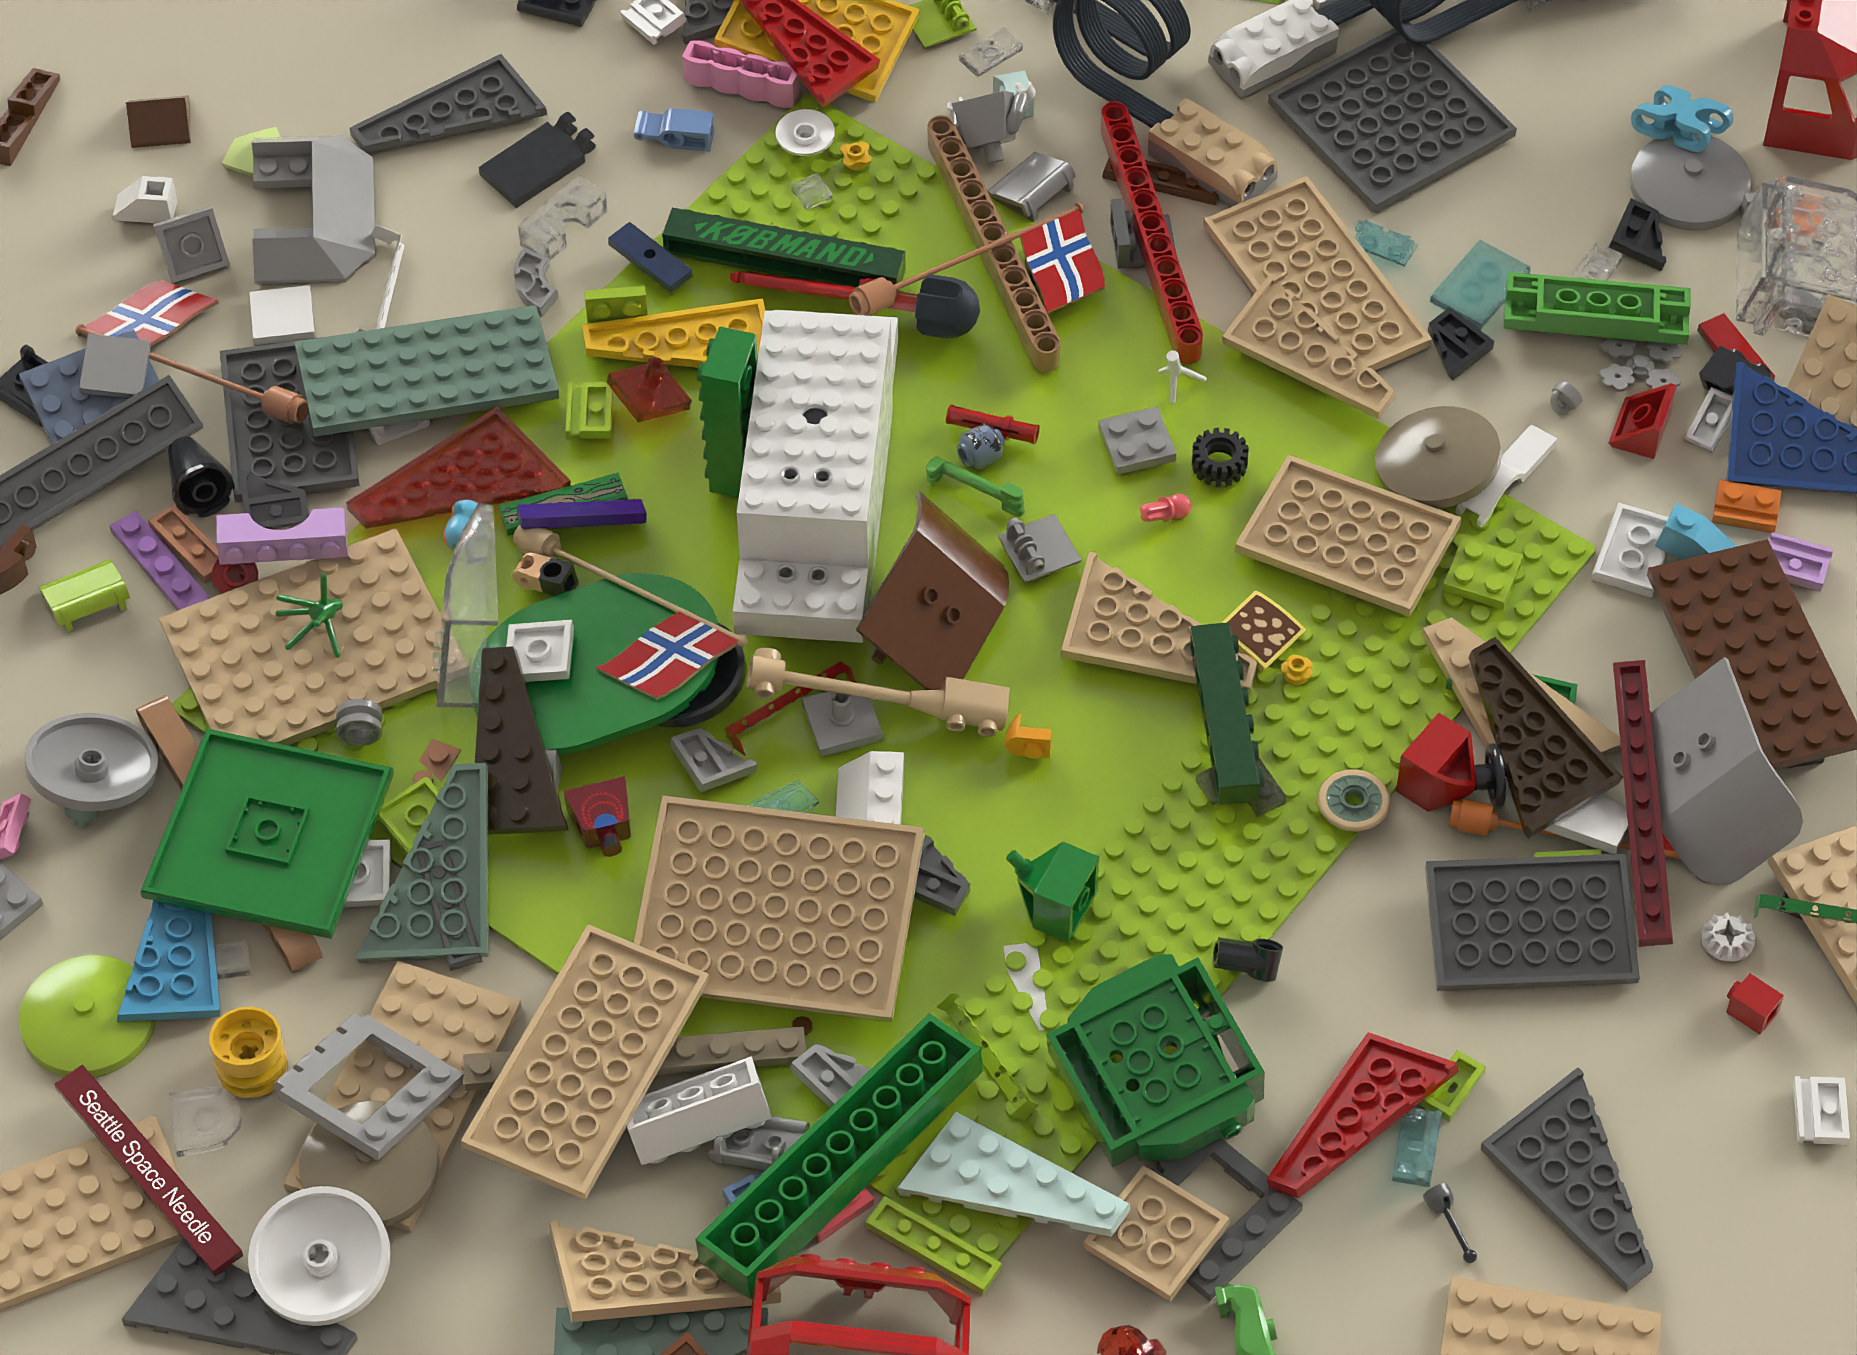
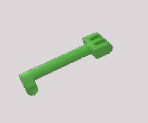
M938 456L931 459L926 465L927 481L929 483H937L943 474H946L1000 500L1002 510L1016 517H1020L1025 513L1023 490L1009 482L1000 487Z

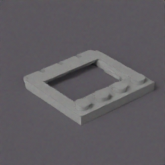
M352 1014L336 1028V1031H332L316 1045L315 1050L308 1052L293 1066V1069H289L276 1080L273 1087L280 1093V1101L378 1161L463 1083L464 1073L366 1014L362 1018L357 1014ZM366 1039L381 1048L386 1055L409 1069H415L419 1073L368 1120L360 1124L308 1092V1090Z

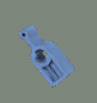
M669 109L664 114L649 113L644 110L638 111L634 139L659 140L664 146L669 148L710 152L715 130L714 113L686 109Z

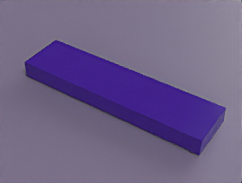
M641 499L517 505V517L521 529L645 524L647 520V512Z

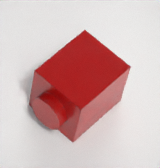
M1749 973L1742 983L1736 981L1727 994V998L1730 1001L1726 1013L1761 1035L1779 1013L1784 995Z

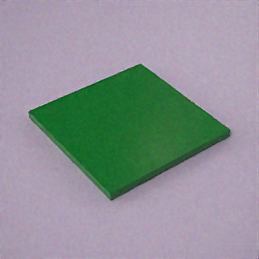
M206 728L141 888V897L332 939L394 775L393 767Z

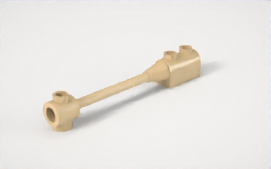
M760 648L755 651V656L752 655L747 674V688L754 689V695L761 699L772 698L774 692L780 693L782 684L905 704L910 708L937 717L938 720L946 721V728L951 731H962L965 729V725L977 726L978 734L986 737L995 736L997 730L1002 731L1004 729L1008 714L1010 687L946 677L940 690H914L907 692L785 671V661L781 660L780 652L772 648Z

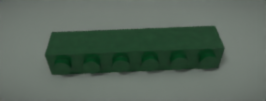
M1229 622L1191 626L1189 645L1218 805L1258 802L1259 788H1264V775L1262 768L1257 769L1255 762L1259 761L1257 741H1251L1250 734L1254 733L1252 714H1246L1245 707L1249 706L1247 687L1241 688L1240 680H1244L1242 661H1236L1235 654L1239 653L1237 634L1231 635Z

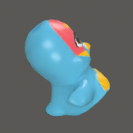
M472 500L457 501L453 505V517L448 520L443 533L446 545L455 552H464L473 546L475 531L479 533L486 532L485 526L480 522L483 516L487 514V511L482 505Z

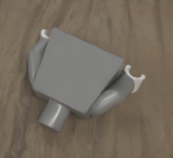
M1031 81L1028 82V86L1023 89L1020 82L1015 83L1014 89L1017 92L1015 96L1014 92L1000 91L967 100L960 96L959 102L953 103L949 101L947 103V108L951 111L950 118L954 122L964 145H967L970 149L983 148L987 164L1003 161L1001 144L1015 140L1028 101L1032 100L1036 94Z

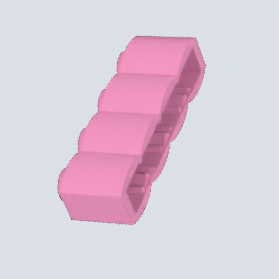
M689 41L682 55L684 80L694 86L712 87L725 94H740L746 99L767 101L780 108H794L801 93L800 78L787 62H771L760 55H744L738 50L716 48L714 45L704 41Z

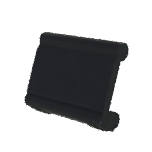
M519 0L517 11L583 27L596 0Z
M26 344L20 349L21 359L0 377V400L39 426H42L20 380L19 374L48 362L36 355L34 349Z

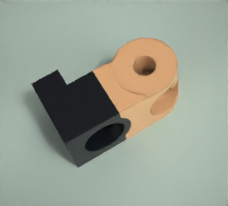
M525 553L512 573L513 580L522 588L527 590L536 589V591L553 595V597L574 590L579 584L573 563L535 553Z

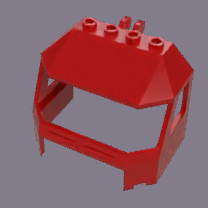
M1786 0L1787 4L1783 22L1788 23L1763 146L1853 160L1857 158V118H1854L1841 82L1857 74V0ZM1796 76L1824 81L1832 114L1784 107L1789 77Z
M802 1254L800 1257L792 1256L757 1273L752 1296L746 1355H789L791 1343L890 1355H969L971 1297L936 1273L926 1272L922 1267L891 1268V1265L883 1262H874L866 1265L858 1264L849 1258H838L835 1261L824 1260L815 1254ZM792 1276L834 1280L840 1288H843V1295L851 1296L853 1289L863 1290L864 1298L870 1299L873 1298L874 1292H880L885 1287L927 1291L949 1317V1323L955 1325L954 1346L937 1337L794 1320L760 1327L762 1302L767 1300L768 1294Z

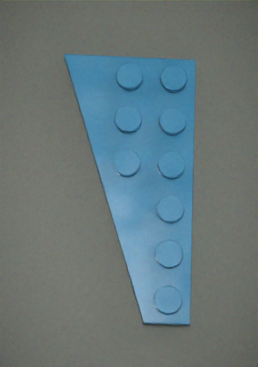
M153 901L135 957L133 970L126 986L124 999L118 1012L117 1022L220 1017L211 913Z

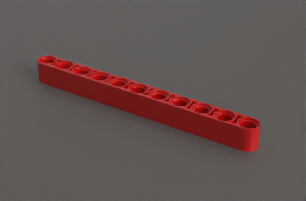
M1111 101L1106 103L1101 109V135L1126 210H1130L1131 225L1172 349L1178 352L1181 363L1193 364L1199 361L1202 356L1203 331L1129 111L1123 103Z

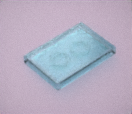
M1480 239L1431 294L1430 302L1443 310L1451 307L1481 330L1505 303L1507 273L1530 274L1531 266Z

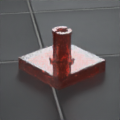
M657 357L650 358L647 364L608 374L607 384L638 423L690 409L692 400L667 370L666 363L663 364L664 361Z

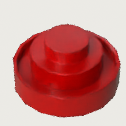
M218 558L211 570V580L215 589L220 594L257 581L259 572L256 563L220 565Z

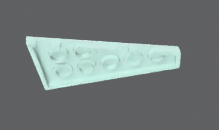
M958 1112L954 1113L898 1187V1193L901 1196L911 1197L914 1194L928 1197L929 1201L942 1203L945 1200L963 1204L964 1208L1014 1218H1017V1215L1035 1218V1222L1044 1224L1052 1221L1067 1224L1070 1226V1229L1112 1237L1130 1212V1203Z

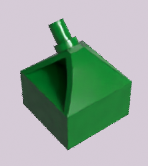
M1066 842L1059 843L1033 861L1024 859L1016 850L1011 851L1007 855L1006 860L1015 868L1020 892L1032 927L1069 943L1098 892L1099 856Z

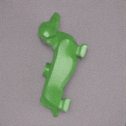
M1229 1283L1224 1287H1214L1221 1319L1228 1318L1229 1313L1232 1311L1233 1317L1236 1320V1354L1276 1355L1271 1341L1277 1340L1273 1319H1265L1258 1290L1250 1285L1234 1286Z

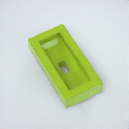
M1458 1050L1455 1051L1450 1061L1458 1064L1459 1072L1420 1103V1106L1449 1123L1483 1077L1486 1066ZM1452 1087L1456 1088V1090L1453 1093H1449V1090Z

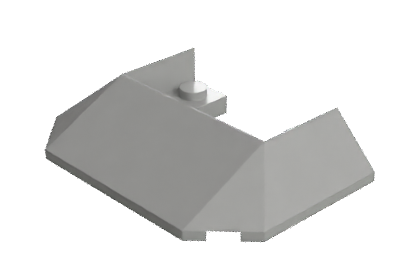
M343 135L253 138L254 188L312 187L313 227L254 229V239H252L254 283L346 282L354 275V271L364 262L366 264L375 257V238L370 236L375 228L373 158Z

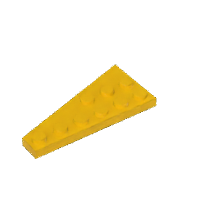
M762 298L582 325L586 354L592 357L699 368L701 362H706L708 342L710 338L715 339L720 326L756 334L758 356L765 307Z

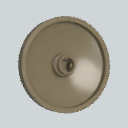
M1438 406L1419 410L1395 423L1382 437L1376 451L1375 463L1379 480L1385 490L1439 509L1458 505L1481 493L1495 478L1501 464L1502 452L1498 434L1486 418L1466 408Z
M363 1101L349 1104L337 1110L363 1124L386 1102ZM423 1120L378 1161L317 1124L307 1136L299 1158V1176L303 1189L329 1186L348 1190L368 1202L377 1212L385 1227L406 1219L425 1203L435 1186L439 1172V1157L435 1139Z

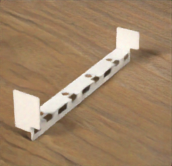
M376 225L370 236L389 244L397 241L395 255L388 276L389 279L383 296V304L381 305L376 329H381L385 327L404 244L400 243L401 234ZM359 328V329L357 330V332L366 331V330H363V329Z

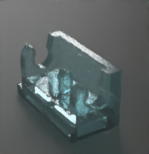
M1412 1108L1407 1112V1117H1402L1392 1181L1430 1187L1442 1111L1435 1110L1434 1112Z

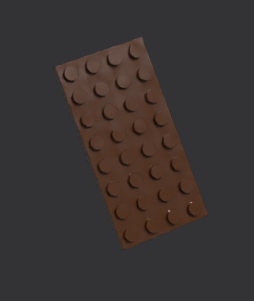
M1768 539L1648 568L1647 577L1694 678L1699 677L1724 657L1729 660L1761 748L1775 770L1857 750L1856 718Z

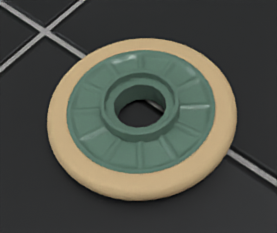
M1344 770L1331 775L1324 781L1318 793V805L1322 815L1332 825L1347 831H1364L1375 827L1386 817L1390 808V796L1385 785L1374 775L1361 770ZM1349 795H1357L1363 802L1360 805L1352 806L1345 801V798Z

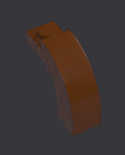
M23 524L17 528L0 548V595L17 586L29 575L25 561L32 558L37 545L32 529Z

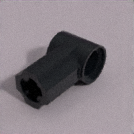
M1218 937L1214 945L1212 964L1214 968L1244 972L1256 980L1272 982L1277 977L1283 946L1269 939H1256L1252 943Z

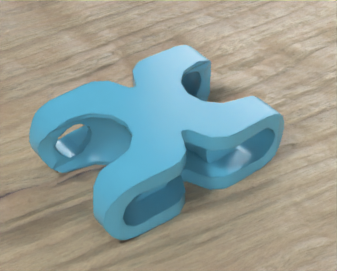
M1665 85L1655 92L1654 104L1643 103L1632 112L1631 123L1633 128L1641 134L1655 139L1673 137V143L1677 147L1692 152H1701L1709 146L1711 133L1721 134L1732 125L1733 114L1731 109L1723 103L1709 98L1691 100V94L1688 91ZM1664 96L1668 97L1671 102L1667 103ZM1713 113L1718 114L1723 122L1710 118V115ZM1641 115L1653 119L1654 122L1652 124L1646 123ZM1697 134L1700 138V141H1697L1693 137V135Z

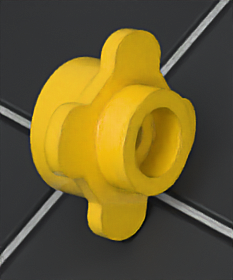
M864 141L843 144L840 147V152L844 155L843 165L851 170H860L870 164L872 157L868 155L869 144Z

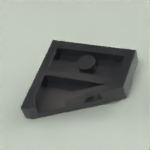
M1631 198L1608 248L1662 271L1666 263V256L1662 255L1661 245L1663 237L1662 231L1659 229L1660 218L1658 210Z

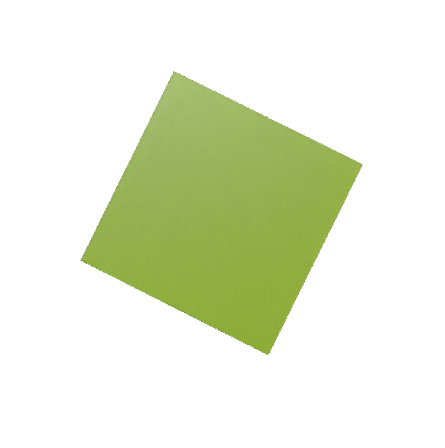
M805 94L795 104L794 108H790L782 117L790 112L801 109L816 110L825 114L832 121L835 128L834 140L826 150L811 156H798L785 151L776 140V126L781 120L780 118L686 208L705 214L720 215L732 219L747 220L764 225L806 231L812 234L833 236L839 239L903 250L906 253V271L903 281L977 249L937 166L828 104L823 108L812 94ZM867 142L869 144L868 155L872 157L871 163L860 170H851L844 166V155L840 152V147L846 143ZM991 198L1009 235L1036 224ZM660 233L654 241L663 247L662 233ZM1019 237L1012 240V243L1026 269L1025 256ZM979 254L933 274L965 281L974 289L979 299L980 313L976 324L968 333L958 338L922 335L916 328L917 318H915V312L886 308L869 315L898 318V345L892 388L893 415L871 602L914 530L918 511L916 496L920 491L998 559L1008 572L1009 591L1006 605L963 679L1010 687L1008 714L1004 729L1002 731L997 730V734L991 737L978 734V727L965 725V729L962 731H951L946 728V721L938 720L937 717L910 708L908 705L870 699L883 733V741L820 757L802 706V698L828 691L814 689L807 695H802L795 702L783 707L778 712L775 711L766 719L764 718L757 722L754 726L747 728L742 733L735 735L741 741L745 756L734 748L733 753L745 761L749 758L753 759L757 763L756 773L700 792L670 747L671 737L700 727L712 734L716 740L723 741L733 747L731 741L726 737V727L797 687L782 684L780 693L774 692V696L770 699L758 698L754 695V689L747 688L750 660L752 655L755 656V651L760 648H772L779 651L781 660L785 661V671L815 676L842 661L851 667L856 683L864 682L865 685L907 692L925 690L888 657H886L883 664L875 663L871 657L876 648L864 637L863 643L746 635L748 643L742 647L747 664L745 682L738 696L721 713L695 725L674 728L655 725L585 751L558 755L563 770L557 793L560 797L562 812L569 831L488 835V928L557 975L588 924L634 943L662 795L836 817L839 767L870 751L904 752L901 825L924 827L925 835L932 838L936 849L942 856L946 855L953 863L954 869L961 873L970 883V892L955 916L920 900L913 899L893 1022L700 997L678 1037L792 1028V1022L795 1018L805 1016L812 1021V1031L805 1036L806 1051L814 1044H818L831 1049L836 1054H845L856 1058V1064L871 1069L929 1013L962 1035L946 1011L936 1007L950 993L958 994L959 997L954 1002L961 1004L1028 1099L1038 1104L1036 1107L1038 1112L1034 1111L1025 1121L1011 1116V1113L1016 1110L982 1063L983 1072L867 1186L881 1196L890 1198L1000 1261L1035 1218L1017 1215V1218L964 1208L963 1204L945 1200L942 1203L929 1201L928 1197L914 1194L911 1197L901 1196L898 1193L899 1185L954 1113L958 1112L1063 1169L1074 1173L1098 1145V1141L1048 1053L1046 1034L1067 1024L1070 1014L1094 986L1157 954H1172L1178 966L1199 957L1222 997L1242 972L1213 967V950L1218 937L1252 943L1256 939L1270 940L1361 832L1340 829L1332 825L1322 815L1318 805V793L1324 781L1340 771L1361 770L1381 780L1391 797L1396 791L1400 759L1404 751L1438 713L1454 722L1464 710L1454 691L1445 689L1447 679L1421 635L1423 628L1452 617L1486 642L1496 637L1512 653L1594 556L1596 547L1505 493L1499 499L1491 518L1482 528L1476 525L1479 515L1469 509L1458 515L1455 513L1457 505L1439 508V510L1461 517V525L1410 617L1235 552V544L1287 455L1384 489L1378 477L1375 458L1378 445L1390 427L1320 390L1223 344L1222 335L1225 332L1199 317L1198 319L1203 331L1202 356L1196 363L1184 364L1180 362V365L1205 376L1207 381L1201 382L1181 373L1177 376L1176 402L1171 404V375L1169 372L1161 375L1158 373V370L1168 366L1166 355L1169 351H1173L1154 292L1100 260L1099 263L1105 279V288L1048 314L1060 339V363L1054 371L1041 372L1033 366ZM679 256L675 257L692 269L693 277L672 293L668 292L631 262L603 288L645 286L648 315L762 298L765 311L785 310L856 315L850 306L849 300L744 285L730 280V273L739 271L768 275L774 274ZM924 279L905 286L899 291L918 294ZM1034 285V288L1043 304L1040 291L1037 285ZM586 307L580 310L546 343L559 389V399L474 412L347 535V546H350L389 530L397 529L468 666L469 675L383 708L381 721L382 736L373 744L365 746L346 744L337 738L335 727L288 746L393 767L394 775L384 802L413 785V777L416 772L420 770L429 771L419 760L432 739L461 749L453 764L475 763L478 717L472 705L469 691L470 672L474 659L488 636L506 619L532 604L553 597V595L536 591V589H524L513 580L512 573L525 554L520 552L517 546L514 545L513 535L507 536L499 514L498 505L607 475L619 473L628 500H642L647 512L646 523L545 528L559 535L561 550L614 576L631 573H651L682 581L697 590L712 607L718 623L726 626L734 633L733 605L740 561L737 527L739 498L709 491V479L705 478L707 460L703 459L706 441L702 440L704 421L700 420V413L703 402L699 401L701 382L697 381L698 368L587 356L582 325L587 324ZM568 382H573V385H582V382H613L611 439H580V436H571V439H566ZM952 404L957 407L1004 418L1006 415L1013 416L1014 420L1040 425L1037 443L1034 445L1010 438L1008 441L1005 440V446L1002 447L1003 455L1000 460L980 470H976L971 466L967 467L958 455L957 445H959L960 436L971 429L946 424L947 409ZM1158 407L1176 451V461L1116 475L1098 429V420ZM1219 427V432H1224V428L1230 429L1229 434L1232 435L1236 431L1239 433V439L1244 437L1246 440V445L1249 448L1246 474L1244 477L1241 476L1240 481L1237 483L1232 479L1231 486L1226 487L1225 482H1221V487H1216L1215 481H1212L1211 485L1205 484L1206 478L1200 481L1197 478V473L1194 474L1192 470L1193 443L1196 442L1199 434L1203 436L1204 431L1208 429L1212 434L1214 428ZM1220 452L1208 456L1217 462H1225L1232 459L1228 454ZM938 456L1000 487L1009 482L1023 490L1025 513L1020 517H1016L1002 510L1000 500L946 474H943L937 483H929L927 481L926 465L931 459ZM1174 494H1183L1191 502L1190 513L1181 519L1173 518L1168 522L1162 520L1147 522L1142 521L1140 518V507L1144 504L1157 502L1161 497L1170 498ZM457 501H475L487 511V514L483 516L480 522L485 526L486 532L479 533L475 531L473 546L464 552H455L446 545L443 538L448 520L453 517L452 507ZM1055 514L1082 562L1024 583L1001 544L998 535L1006 532V523L1012 518H1017L1026 525ZM1463 536L1524 555L1522 565L1503 610L1443 591L1444 581ZM1089 552L1097 553L1098 559L1112 568L1116 566L1127 577L1135 579L1153 591L1154 597L1168 606L1172 604L1183 615L1190 616L1202 625L1221 623L1256 590L1280 605L1306 629L1262 673L1256 668L1251 692L1248 695L1249 706L1245 707L1246 714H1252L1254 733L1250 734L1251 741H1257L1259 749V761L1255 762L1257 769L1262 768L1264 775V788H1259L1258 802L1218 805L1197 684L1061 657V648ZM557 556L555 558L562 561L570 562L560 556ZM573 563L579 582L576 588L605 579ZM1291 655L1306 657L1312 662V676L1302 685L1290 684L1286 681L1281 671L1282 663L1286 662L1287 658ZM845 672L843 674L841 673L840 675L836 676V678H834L836 680L851 682L848 680L847 674ZM189 687L172 705L183 721L204 734L206 728L209 729ZM1021 713L1020 727L1051 729L1050 758L1031 759L1026 756L1013 755L1006 749V733L1017 714ZM743 720L742 724L745 725L747 721ZM450 769L442 781L432 774L433 784L439 791L444 787ZM625 776L631 837L620 841L622 851L619 854L607 857L603 855L601 846L586 848L567 813L564 790ZM1349 795L1345 798V801L1352 806L1360 805L1363 802L1357 795ZM376 820L369 840L390 839L391 862L402 869V863L406 854ZM1066 842L1099 856L1098 892L1069 943L1032 927L1020 892L1015 868L1006 860L1007 855L1011 851L1016 850L1024 859L1033 861L1059 843ZM1027 943L1032 948H1038L1041 969L1034 972L1033 984L1039 989H1044L1047 1010L1041 1013L1039 1022L1045 1030L1038 1029L1029 1012L1033 1005L1031 995L1026 992H1018L1007 971V968L1012 972L1021 971L1026 965V958L1021 952L1014 951L1007 955L1005 961L1003 946ZM963 1017L965 1022L968 1024L970 1022L968 1017ZM963 1021L959 1023L960 1027L964 1025ZM981 1042L983 1047L986 1049L988 1047L986 1042ZM1171 1045L1164 1049L1168 1054H1173L1177 1050L1176 1047ZM1115 1054L1110 1058L1115 1063L1123 1059L1119 1054ZM791 1064L755 1067L771 1116L809 1122L811 1127L830 1109L790 1070ZM1001 1066L999 1068L1003 1074L1007 1072L1004 1067ZM996 1072L995 1076L999 1077L1000 1072ZM1131 1083L1126 1088L1134 1092L1139 1089V1086ZM1021 1092L1017 1093L1021 1100L1025 1097ZM1018 1097L1013 1099L1015 1103L1018 1102Z

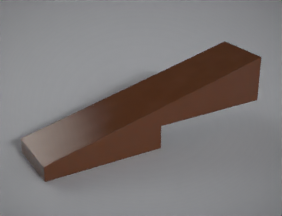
M32 68L7 99L8 110L0 118V164L7 166L13 164L60 81V74Z

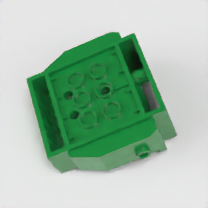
M1157 954L1094 986L1070 1014L1068 1023L1046 1034L1048 1053L1112 1168L1136 1155L1140 1161L1181 1159L1223 1137L1226 1140L1231 1139L1242 1132V1127L1254 1121L1255 1103L1264 1099L1265 1072L1199 957L1178 966L1172 954ZM1217 1035H1220L1237 1064L1238 1070L1233 1072L1223 1055ZM1171 1045L1176 1047L1177 1050L1173 1054H1168L1164 1051L1165 1047ZM1115 1054L1123 1057L1122 1061L1118 1063L1112 1062L1110 1058ZM1131 1083H1135L1139 1086V1089L1131 1092L1126 1087Z

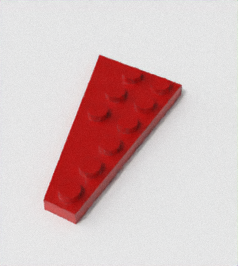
M739 0L823 108L879 67V58L798 0Z
M1367 1032L1267 1177L1268 1187L1300 1198L1459 1072L1458 1064Z

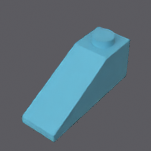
M1676 503L1655 547L1683 560L1737 547V545L1705 516Z

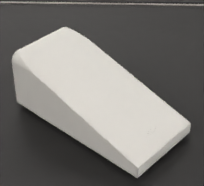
M1711 387L1684 440L1713 452L1731 423L1733 396Z

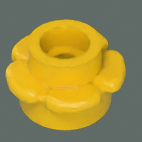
M1291 655L1287 658L1286 662L1282 663L1281 671L1287 682L1293 685H1302L1312 676L1313 671L1311 669L1313 665L1306 657Z

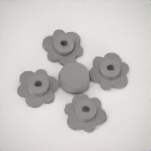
M1605 338V341L1601 343L1602 351L1610 353V356L1613 358L1624 357L1629 359L1627 366L1620 367L1618 364H1611L1609 368L1601 369L1599 376L1603 379L1604 386L1611 387L1617 391H1624L1628 385H1633L1634 377L1639 379L1648 377L1646 385L1652 389L1674 383L1678 387L1681 384V377L1672 374V371L1669 369H1663L1662 371L1654 369V362L1652 360L1670 363L1672 359H1679L1682 356V350L1678 347L1679 344L1649 342L1647 344L1649 357L1644 355L1633 356L1634 348L1636 347L1634 340Z

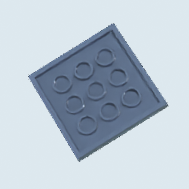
M134 329L116 336L139 339ZM86 348L19 374L20 380L51 444L129 399L80 393L79 386ZM149 358L144 389L159 381Z

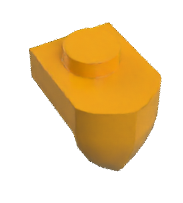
M1021 713L1017 714L1006 733V749L1013 755L1026 756L1031 759L1050 758L1051 729L1020 727Z

